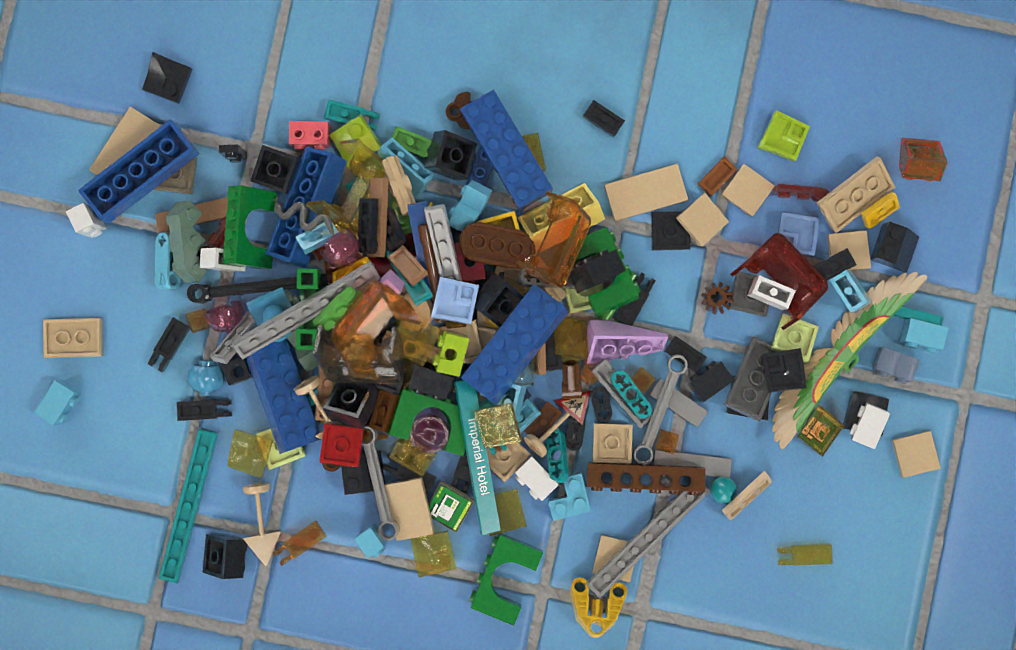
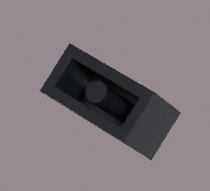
M712 361L705 366L706 370L703 373L697 372L689 378L691 381L687 383L702 403L734 381V378L721 361L717 363Z

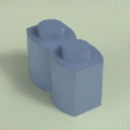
M880 347L872 370L877 371L876 375L887 378L889 375L895 377L894 381L906 384V382H913L920 360L888 348Z

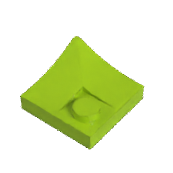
M776 110L757 148L794 162L798 158L810 126Z
M361 114L329 134L342 158L347 161L346 166L348 169L379 150L382 146Z

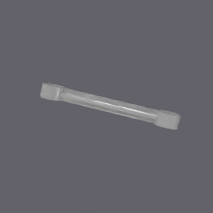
M675 354L668 359L667 366L669 371L642 443L634 449V458L639 464H648L653 459L652 446L679 375L684 373L688 366L686 359L682 355ZM674 358H681L684 361V368L681 371L676 372L671 368L670 362ZM640 448H647L650 451V458L646 461H641L637 458L636 452Z
M366 425L365 428L372 431L373 439L370 442L363 440L362 445L364 446L382 523L378 528V533L383 540L390 541L398 535L400 527L392 519L375 446L378 433L376 429ZM387 523L392 524L395 527V534L393 536L385 535L383 525Z

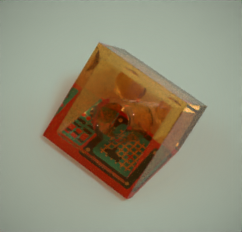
M902 138L899 160L902 178L908 180L919 179L929 182L941 181L948 162L940 141Z

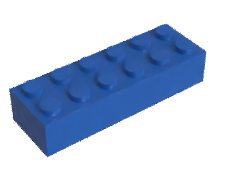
M494 89L460 109L461 115L519 212L552 193L553 187Z
M170 119L78 191L99 219L109 224L200 153L181 128Z
M306 146L285 200L283 213L294 203L303 202L308 207V224L319 214L327 215L347 161L331 152ZM300 209L287 220L279 217L265 254L307 269L312 253L310 252L305 255L295 238L306 232L300 227Z
M534 284L461 378L497 405L569 313L564 305Z
M287 339L280 342H272L246 357L279 454L321 440L315 437L320 432L306 394L297 395L294 391V388L301 383V379Z

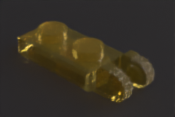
M831 544L791 545V547L777 548V553H792V559L778 560V565L833 564Z

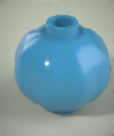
M199 360V364H195L189 369L187 376L189 385L199 391V395L210 396L211 392L218 390L224 383V372L219 365H214L215 361Z

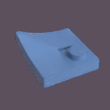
M781 212L775 250L815 256L819 218Z

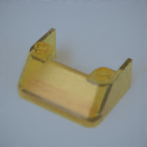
M359 139L341 141L339 144L353 155L349 167L350 171L357 177L341 208L336 204H328L324 200L307 202L306 206L318 215L326 214L329 216L334 225L358 233L359 200L370 198V179L387 178L381 163L383 159Z

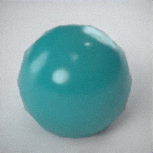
M724 476L715 479L710 487L712 497L717 502L723 504L730 503L737 492L735 482Z

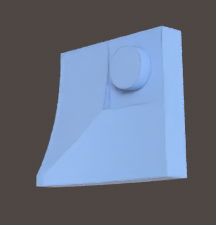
M440 277L431 318L470 325L479 285Z

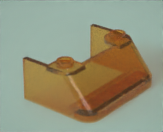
M547 191L546 196L552 201L547 208V215L551 222L537 255L531 254L524 262L517 260L515 264L527 274L552 286L563 288L589 231L591 218L576 200Z
M370 280L334 327L331 335L335 347L352 376L376 381L379 377L371 365L377 356V348L373 341L394 315L398 320L418 325L422 323L408 300L379 281Z

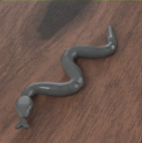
M279 196L273 199L276 202L274 211L281 219H289L300 209V227L304 231H313L322 221H325L330 234L334 235L332 220L326 214H319L308 224V207L305 203L296 202L283 213L284 207L283 204L278 202Z

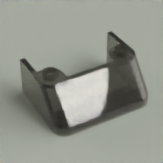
M323 325L318 326L313 355L328 380L337 383L400 384L403 382L404 345L397 327L392 328L391 336L384 339L383 345L347 344L342 336L337 334L328 336Z

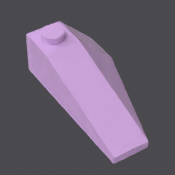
M589 320L586 331V364H598L604 358L611 363L612 359L622 358V360L628 359V356L634 354L642 356L663 351L668 335L608 320Z

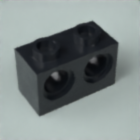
M239 354L235 359L231 358L227 364L221 363L229 386L253 378L246 358L242 360ZM240 366L244 369L242 377H238L236 374V370Z

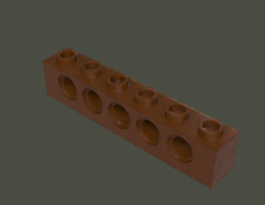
M588 462L587 487H591L593 491H603V488H610V491L622 492V489H630V492L641 493V490L644 489L649 490V493L656 494L661 493V490H667L669 494H681V491H688L689 495H700V492H705L706 468L698 466ZM604 472L612 474L613 478L610 482L602 480L601 475ZM629 473L632 476V480L629 483L622 482V474ZM643 474L651 476V481L648 484L640 481V477ZM662 475H669L671 481L669 484L664 485L660 482V477ZM682 476L690 477L688 485L680 484L679 480Z

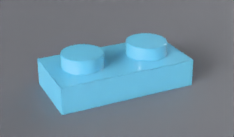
M323 222L313 231H306L295 237L305 255L340 237L333 222L334 235L330 234L325 222Z
M527 398L522 404L519 420L513 424L502 422L501 426L512 439H515L541 412Z

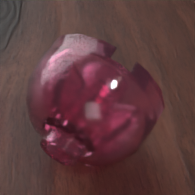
M346 229L347 232L344 234L342 231L336 233L324 244L326 249L324 251L320 249V256L329 265L334 267L347 265L349 267L356 262L360 245L357 237L350 229Z
M240 300L230 301L231 305L221 304L208 310L204 317L209 327L214 331L229 334L244 317V309Z
M436 414L420 416L414 421L410 432L413 446L422 450L421 452L433 454L440 451L446 445L449 438V428L446 421Z

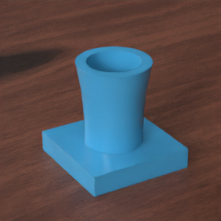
M283 287L246 303L258 326L293 306ZM291 332L280 337L274 342H280L287 339L290 336Z

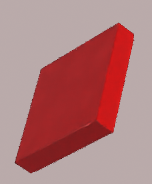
M324 423L319 463L359 467L364 429Z

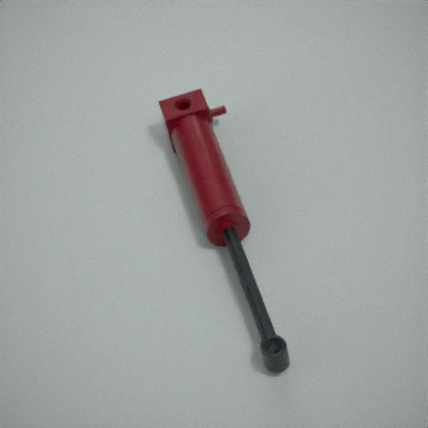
M454 243L462 282L475 285L486 282L484 263L475 262L471 267L466 266L465 264L468 259L460 251L459 243ZM409 251L417 260L416 251ZM386 255L385 257H368L380 277H383L390 269L396 274ZM333 273L321 275V286L333 283ZM297 277L212 287L210 284H192L187 289V297L194 303L204 304L217 297L270 292L281 287L284 290L296 289ZM198 289H201L202 296L199 299H197L195 296V292Z

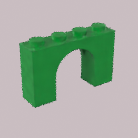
M243 185L229 186L223 264L256 269H272L273 257L265 254L267 249L256 247L249 242L245 233V221L251 211L275 212L276 202L273 199H276L277 193Z
M607 227L564 245L572 267L591 256L594 257L607 249L609 252L616 250L626 271L617 275L611 286L588 296V301L596 318L638 300V293L641 292L637 282L633 283L630 277L632 271L629 265L625 266L622 260L624 255L621 248L617 249L614 243L616 242L614 233L612 231L609 232Z
M297 269V289L300 290L301 301L321 290L322 270ZM313 319L299 326V329H296V350H317L321 347V328L314 326Z
M406 387L405 390L401 389L389 431L386 434L408 440L417 414L423 409L434 407L439 409L447 420V432L441 450L464 456L466 448L458 406L453 405L454 401L450 399L440 401L432 398V395L428 393L420 395L410 387Z
M500 533L499 537L495 536L491 544V547L494 548L491 555L487 554L483 564L486 566L484 573L480 572L476 581L479 584L477 591H472L469 602H472L471 609L514 626L521 610V604L507 599L495 591L491 582L492 574L497 567L508 562L517 563L536 571L543 555V550Z

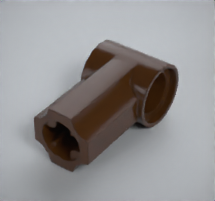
M567 360L562 364V399L582 398L579 362Z

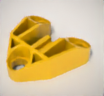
M581 577L573 580L570 588L575 619L589 636L599 638L614 626L626 598L627 588L620 582L615 583L610 588L605 618L602 617L603 601L600 599H592L591 616H588L589 587L585 584L587 580ZM582 583L585 586V590L578 592L575 590L574 585ZM621 588L623 590V596H615L613 594V589ZM591 625H599L602 630L599 633H595L591 630Z

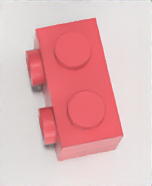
M289 121V145L297 151H304L306 146L325 151V148H330L329 134L331 126L328 122Z

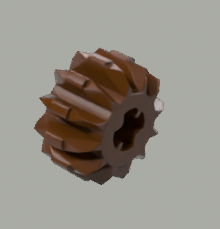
M713 282L711 283V290L707 286L705 287L708 294L702 293L701 296L707 299L701 303L707 305L705 308L707 311L712 309L714 315L717 314L718 309L721 314H724V307L727 310L731 309L727 303H734V300L729 298L734 293L728 292L730 289L728 285L723 288V283L719 282L718 287H716ZM718 294H720L722 300H718V302L715 303L716 301L713 298L717 297Z

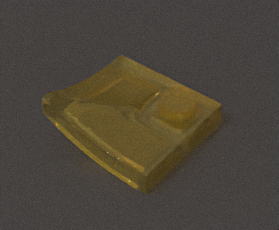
M405 313L389 349L424 366L442 329Z
M234 430L228 467L262 478L273 440L244 431Z
M448 530L436 532L433 535L410 538L419 578L456 569Z

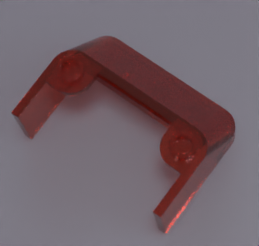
M775 233L730 274L733 277L744 267L754 274L764 269L775 282L796 290L789 308L786 309L791 317L781 327L782 330L800 320L828 290L826 279L780 233Z

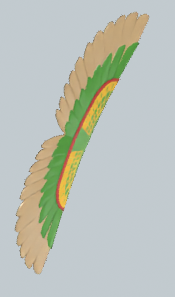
M912 272L908 276L907 273H903L897 278L893 275L886 283L882 280L875 288L871 287L867 292L872 303L856 313H851L850 311L844 313L842 323L839 320L836 324V330L832 329L831 341L834 348L817 349L813 352L814 355L810 356L809 361L804 363L807 388L784 391L779 396L780 401L774 408L777 412L772 419L775 422L772 431L775 432V442L777 443L780 440L779 447L782 450L785 449L796 433L800 431L841 371L844 369L846 373H849L859 361L857 352L913 297V294L927 280V275L918 276V272Z

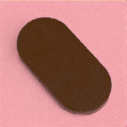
M475 222L466 226L459 236L460 251L467 259L474 262L510 269H521L527 266L535 256V244L530 236L522 230Z

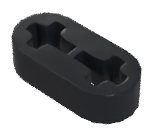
M595 387L590 393L594 415L598 421L608 422L612 418L608 392L604 387ZM598 389L605 394V396H602L603 403H599V399L594 397ZM602 405L604 410L609 412L606 415V419L598 416V413L601 412L600 406Z
M572 416L568 420L565 440L566 447L571 451H576L582 446L586 424L584 419L583 425L578 426L577 432H575L574 425L571 422L576 419ZM574 433L579 444L572 448L568 440H572Z

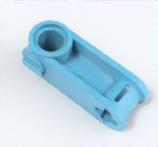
M164 232L159 233L156 237L154 284L159 290L178 289L182 284V279L172 269L174 259L173 252H170L168 237L170 235Z

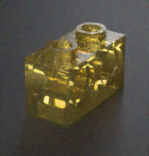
M409 437L408 440L400 438L389 457L423 477L430 469L437 453Z

